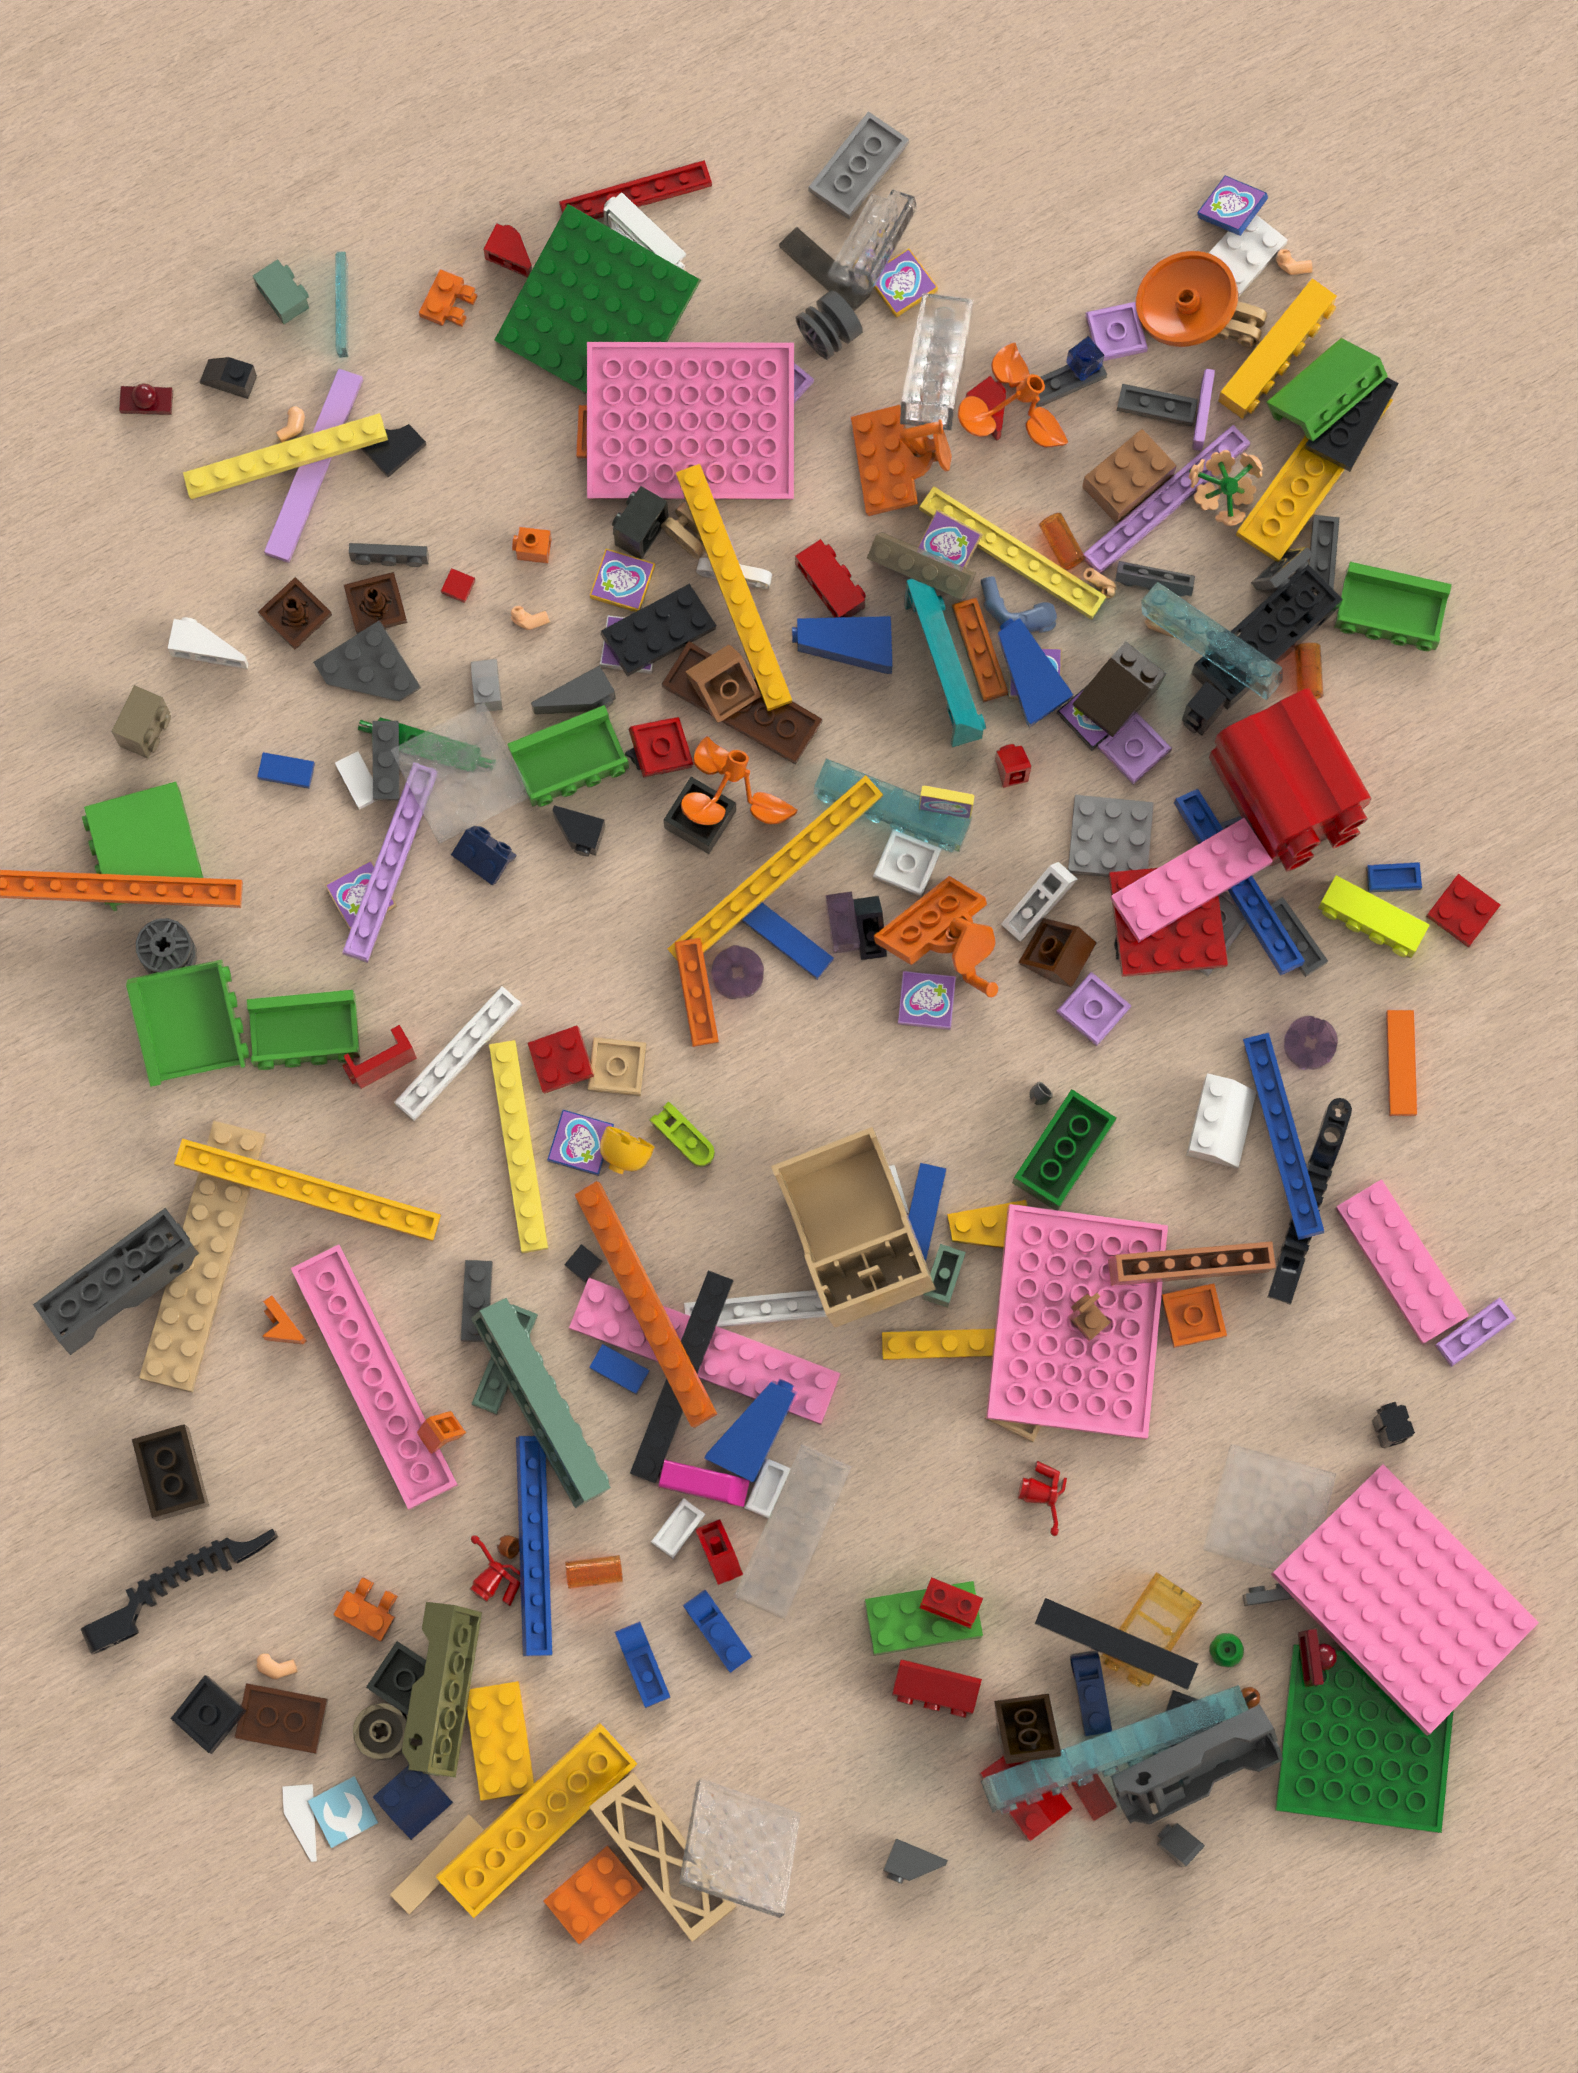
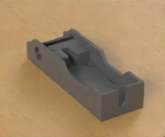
M164 1208L34 1303L33 1306L58 1342L72 1355L91 1341L97 1329L123 1309L137 1307L189 1269L199 1252L190 1242V1238L180 1224ZM175 1264L179 1266L177 1270L172 1268Z
M1259 1704L1110 1777L1119 1804L1129 1823L1136 1821L1150 1825L1208 1797L1215 1782L1242 1769L1259 1772L1282 1761L1283 1757L1277 1744L1278 1740L1275 1729ZM1151 1803L1156 1804L1158 1813L1153 1814L1150 1806Z

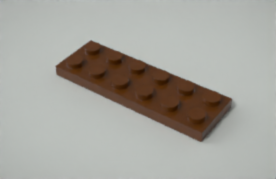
M688 642L662 682V687L711 715L692 686L686 671L712 654ZM761 696L721 722L796 765L822 724L823 719L793 701L792 703L767 711Z

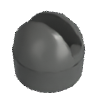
M1038 1081L1030 1089L1029 1097L1030 1099L1035 1097L1037 1101L1034 1104L1043 1105L1053 1097V1094L1045 1084Z

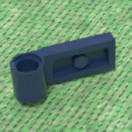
M1091 1650L1070 1654L1085 1737L1113 1732L1098 1651Z

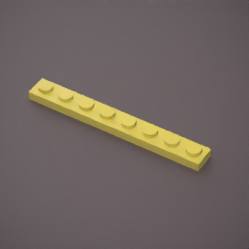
M378 413L183 472L189 497L195 499L388 440L382 416Z
M933 486L919 506V510L933 518L936 510H940L981 532L983 536L977 545L978 548L1092 620L1105 602L1107 596Z
M516 1041L489 1044L521 1252L528 1253L548 1249Z

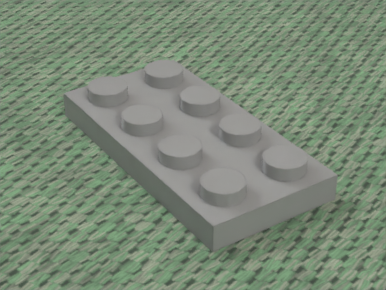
M868 111L810 184L808 191L850 219L907 147L909 139Z

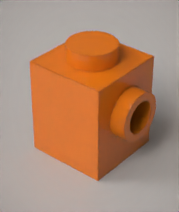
M519 527V534L514 535L512 550L516 551L517 560L548 563L552 541L551 531Z

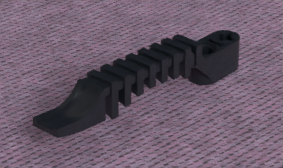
M1344 1098L1333 1099L1325 1110L1316 1142L1308 1161L1307 1170L1318 1208L1323 1202L1324 1197L1322 1195H1324L1328 1184L1326 1183L1331 1177V1169L1336 1161L1352 1113L1351 1104ZM1336 1108L1340 1109V1117L1335 1116ZM1324 1133H1333L1336 1136L1337 1141H1327L1324 1137ZM1292 1217L1289 1222L1290 1227L1285 1234L1286 1239L1282 1244V1252L1279 1255L1267 1298H1273L1289 1305L1292 1303L1306 1259L1304 1257L1309 1250L1310 1245L1308 1244L1312 1237L1298 1240Z
M271 1529L247 1542H237L229 1538H225L222 1541L215 1540L211 1542V1547L207 1548L204 1546L199 1549L200 1552L198 1554L191 1553L187 1555L188 1559L185 1561L180 1559L174 1562L175 1566L172 1568L167 1566L162 1569V1573L150 1575L151 1579L148 1581L143 1579L137 1582L139 1585L137 1591L132 1587L126 1590L130 1599L128 1606L80 1629L91 1655L102 1652L137 1635L139 1630L136 1626V1621L142 1606L146 1603L150 1607L157 1605L152 1592L156 1590L157 1594L161 1595V1597L168 1594L163 1583L168 1582L169 1587L172 1586L173 1589L178 1587L179 1584L176 1576L180 1575L181 1579L185 1582L191 1580L188 1572L191 1568L198 1577L204 1575L200 1565L202 1562L205 1563L208 1572L214 1573L218 1571L212 1558L217 1555L222 1569L227 1572L232 1567L224 1550L229 1548L234 1562L238 1564L258 1553L277 1539L276 1531Z

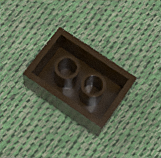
M183 1424L132 1439L152 1519L160 1521L209 1506L189 1427Z

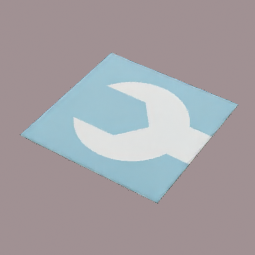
M355 1776L308 1800L331 1848L378 1823Z

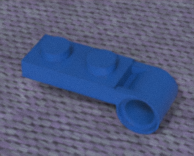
M703 1590L683 1605L730 1673L752 1658V1655L706 1590Z
M639 1621L615 1631L645 1708L671 1698L641 1622Z

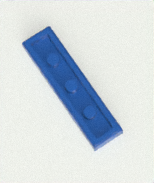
M761 903L741 920L817 980L834 960V957L764 903Z
M920 1163L908 1217L926 1262L946 1168Z

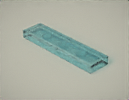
M337 252L335 254L336 351L339 358L348 357V259L346 252Z

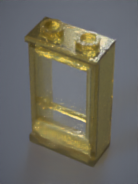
M1156 1572L1124 1619L1119 1630L1171 1651L1202 1605V1602ZM1103 1653L1101 1655L1105 1659L1104 1665L1115 1672H1118L1120 1669L1128 1675L1126 1679L1139 1688L1142 1685L1148 1687L1155 1677Z

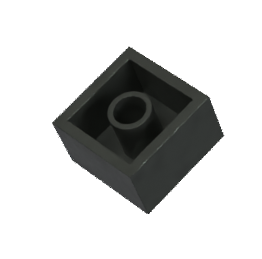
M640 486L637 492L633 491L626 501V509L623 513L619 512L616 515L612 526L615 545L634 557L642 559L662 530L661 524L668 518V504L663 498Z
M690 777L664 818V828L710 854L735 814L736 802L722 794L720 795L716 803L725 808V815L717 824L702 825L690 820L681 809L682 799L689 793H702L712 800L717 792L695 778Z
M396 1641L366 1688L408 1715L412 1685L424 1675L426 1660Z

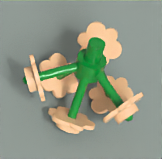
M1228 450L1213 453L1211 459L1205 464L1206 469L1211 471L1212 475L1218 476L1222 474L1223 478L1221 480L1202 473L1204 459L1198 465L1194 464L1192 469L1189 470V479L1192 483L1191 488L1197 485L1200 478L1209 481L1204 485H1198L1196 488L1197 492L1194 494V501L1200 504L1203 511L1208 509L1216 510L1219 505L1217 500L1220 498V494L1227 495L1228 511L1219 512V515L1215 517L1217 522H1223L1226 526H1234L1243 521L1245 513L1240 512L1238 509H1233L1232 499H1234V504L1238 506L1242 503L1249 505L1253 502V494L1256 493V487L1252 485V480L1249 477L1243 476L1249 473L1251 475L1254 474L1257 478L1262 477V464L1254 455H1247L1246 453L1241 455L1240 463L1245 468L1234 478L1228 476L1232 471L1231 466L1235 464V459L1231 457V453ZM1212 483L1217 484L1219 486V489L1215 490V487Z

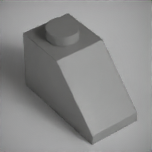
M497 659L471 662L476 712L503 710Z

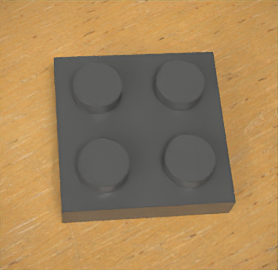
M1308 547L1288 549L1279 562L1274 561L1251 582L1256 590H1271L1284 587L1290 581L1288 577L1292 573L1300 572L1309 564L1307 560L1313 556V553Z

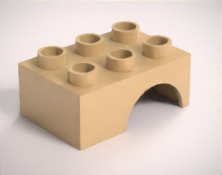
M873 1127L771 1166L796 1225L805 1252L804 1257L825 1314L834 1328L936 1289L883 1148Z

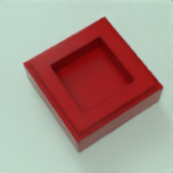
M451 568L441 589V594L465 603L476 581L475 577Z

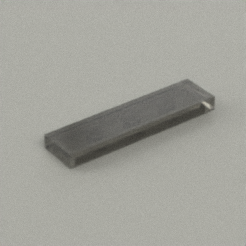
M798 227L779 243V247L828 291H836L842 296L853 311L870 297L871 292Z

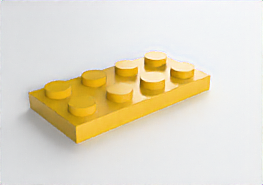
M519 1681L470 1689L467 1713L480 1801L524 1794L534 1784V1776Z

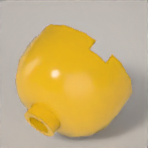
M608 1126L603 1132L600 1141V1153L603 1159L610 1163L608 1168L619 1174H623L625 1170L634 1172L643 1168L651 1158L655 1146L640 1137L637 1139L629 1135V1132Z

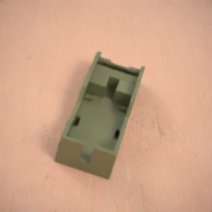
M426 1602L422 1631L429 1640L424 1675L412 1685L402 1753L409 1763L408 1770L456 1778L482 1612L457 1605ZM411 1739L422 1741V1746L410 1745Z

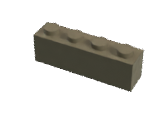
M884 532L876 534L867 559L959 599L967 597L976 572Z

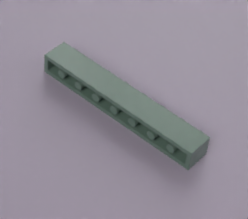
M507 1298L502 1299L477 1312L471 1320L573 1506L577 1508L611 1488L608 1476L600 1469L595 1460L596 1456L593 1449L587 1445L582 1436L583 1432L580 1425L573 1420L569 1412L568 1403L561 1398L556 1389L557 1386L554 1378L548 1374L543 1365L542 1356L539 1352L535 1351L530 1342V1335L519 1322L515 1307L508 1302Z

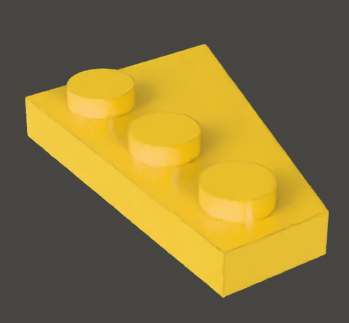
M1022 1200L947 1214L952 1242L1004 1249L1008 1206L1010 1204L1027 1206V1201Z

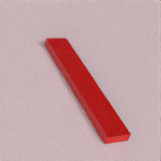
M705 160L562 200L559 201L562 214L567 204L590 217L599 219L604 217L603 209L605 203L611 197L616 198L621 192L633 204L641 207L711 187L712 181Z

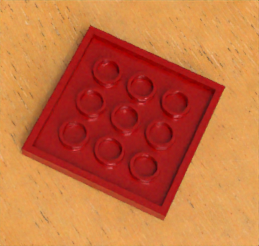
M1157 868L1110 872L1108 876L1111 896ZM1216 896L1139 943L1112 902L1122 977L1227 967L1228 961L1219 896Z

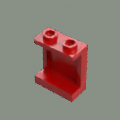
M400 1025L390 1029L397 1044L356 1066L349 1054L343 1056L346 1063L342 1066L352 1085L357 1082L362 1089L417 1059L413 1047Z
M931 1577L919 1609L971 1629L983 1598Z

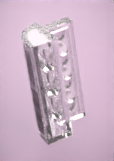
M893 189L887 198L871 194L827 273L829 280L852 287V291L855 294L866 295L871 293L917 210L915 196Z

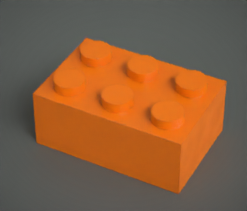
M607 1845L543 1901L575 1941L581 1944L643 1891L644 1888Z

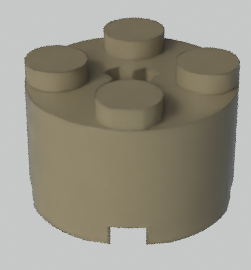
M386 1703L374 1704L365 1708L358 1714L353 1725V1737L358 1749L364 1755L375 1760L386 1761L396 1758L402 1753L407 1717L402 1711ZM384 1725H387L385 1729L389 1732L387 1737L382 1736L379 1740V1734L375 1732L377 1727L382 1728Z

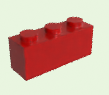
M820 539L795 555V565L834 618L852 617L865 608L866 594L860 585L855 586L853 584L847 567L844 564L840 566L835 559L837 556L833 548L829 544L825 545Z

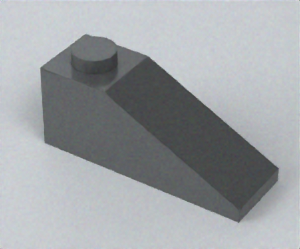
M599 665L531 702L534 714L588 712L603 705L608 708L613 704L616 696L613 687Z

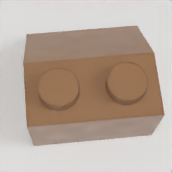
M730 644L686 671L696 693L717 723H720L762 696L741 654Z

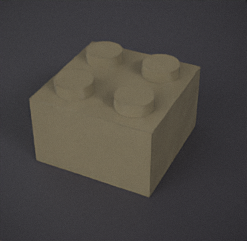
M135 685L133 686L111 731L120 747L145 758H149L150 753H154L157 750L160 742L158 737L162 729L165 730L171 720L170 711L163 697Z

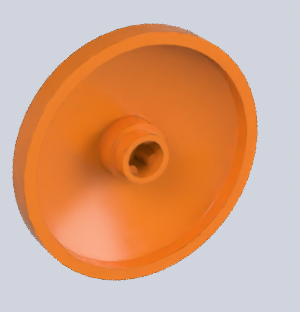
M1201 251L1180 252L1161 260L1145 275L1137 291L1136 310L1146 332L1158 342L1175 347L1193 346L1213 338L1230 322L1238 303V287L1232 271L1218 257Z

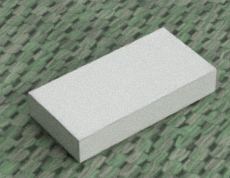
M358 751L335 762L359 810L378 801L373 800V778Z
M766 1458L745 1509L770 1519L791 1468Z
M683 1498L651 1543L674 1559L704 1518L705 1513Z

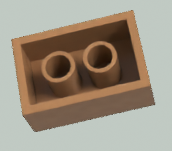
M1141 429L1084 476L1082 488L1117 524L1172 478L1177 465Z

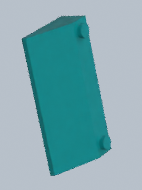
M909 579L906 581L904 606L906 610L912 608L914 612H917L947 700L946 709L953 726L952 748L982 739L986 724L983 715L977 714L943 614V611L946 610L944 600L941 595L937 596L935 588L914 579Z

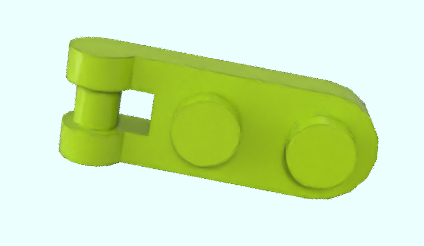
M669 1101L663 1106V1111L649 1119L651 1124L695 1166L705 1167L714 1160L715 1152L713 1145ZM672 1117L676 1122L669 1128L665 1122Z

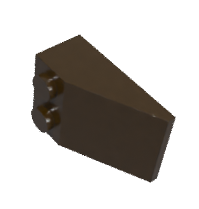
M1125 642L1111 656L1072 705L1111 737H1114L1158 690L1167 673L1128 642Z
M1049 1693L994 1701L997 1731L1006 1764L1061 1757Z

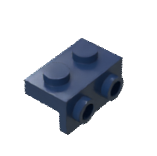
M473 826L466 829L451 856L489 884L494 885L509 862L514 861L517 855L511 851L512 849L509 845L501 841L498 842L491 837V833L484 827Z

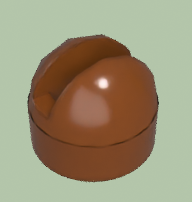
M511 1535L500 1537L499 1540L501 1542L499 1545L497 1544L498 1552L508 1559L514 1558L519 1552V1539Z
M1253 1687L1243 1688L1238 1694L1240 1706L1244 1709H1251L1260 1703L1258 1690ZM1254 1692L1256 1697L1245 1704L1243 1699Z

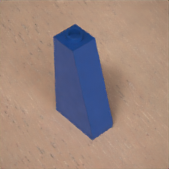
M891 616L797 618V627H792V643H797L798 652L884 674H892Z
M1011 618L999 626L1001 631L998 632L997 637L1026 724L1030 728L1072 699L1074 694L1022 620L1018 618L1013 621Z
M779 1379L778 1382L774 1380L770 1382L706 1453L704 1459L754 1482L798 1393L792 1390L794 1385L782 1379Z

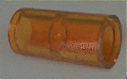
M1062 513L1050 515L1040 522L1039 527L1061 568L1069 570L1085 560L1086 557Z
M1318 643L1298 644L1294 647L1297 692L1310 688L1315 698L1320 699L1324 696L1321 645Z
M620 1555L565 1562L568 1589L623 1582Z

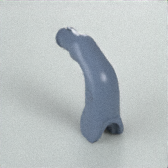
M990 576L981 579L985 598L983 605L1000 625L1011 618L1013 621L1020 618L1029 632H1048L1056 626L1057 614L1053 604L1042 602L1034 605L1033 609L1019 613H1010L1005 608L1004 599L1000 597L995 577Z

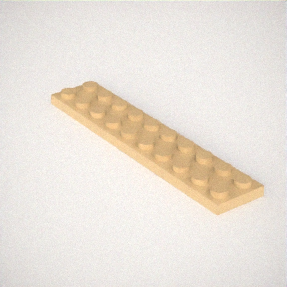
M213 1121L207 1146L259 1161L266 1134ZM198 1173L182 1229L188 1235L190 1242L199 1254L195 1256L189 1269L165 1287L139 1376L141 1380L193 1393L251 1188ZM175 1264L172 1268L177 1270L179 1266Z

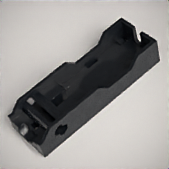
M1309 565L1290 577V581L1284 587L1277 589L1194 664L1191 674L1202 685L1208 682L1225 695L1227 699L1224 707L1227 710L1245 695L1264 674L1286 658L1341 606L1343 599ZM1239 633H1241L1237 638H1235V639L1231 642V640H1232L1234 637H1236ZM1266 660L1269 661L1261 669H1258V667L1261 664H1263Z

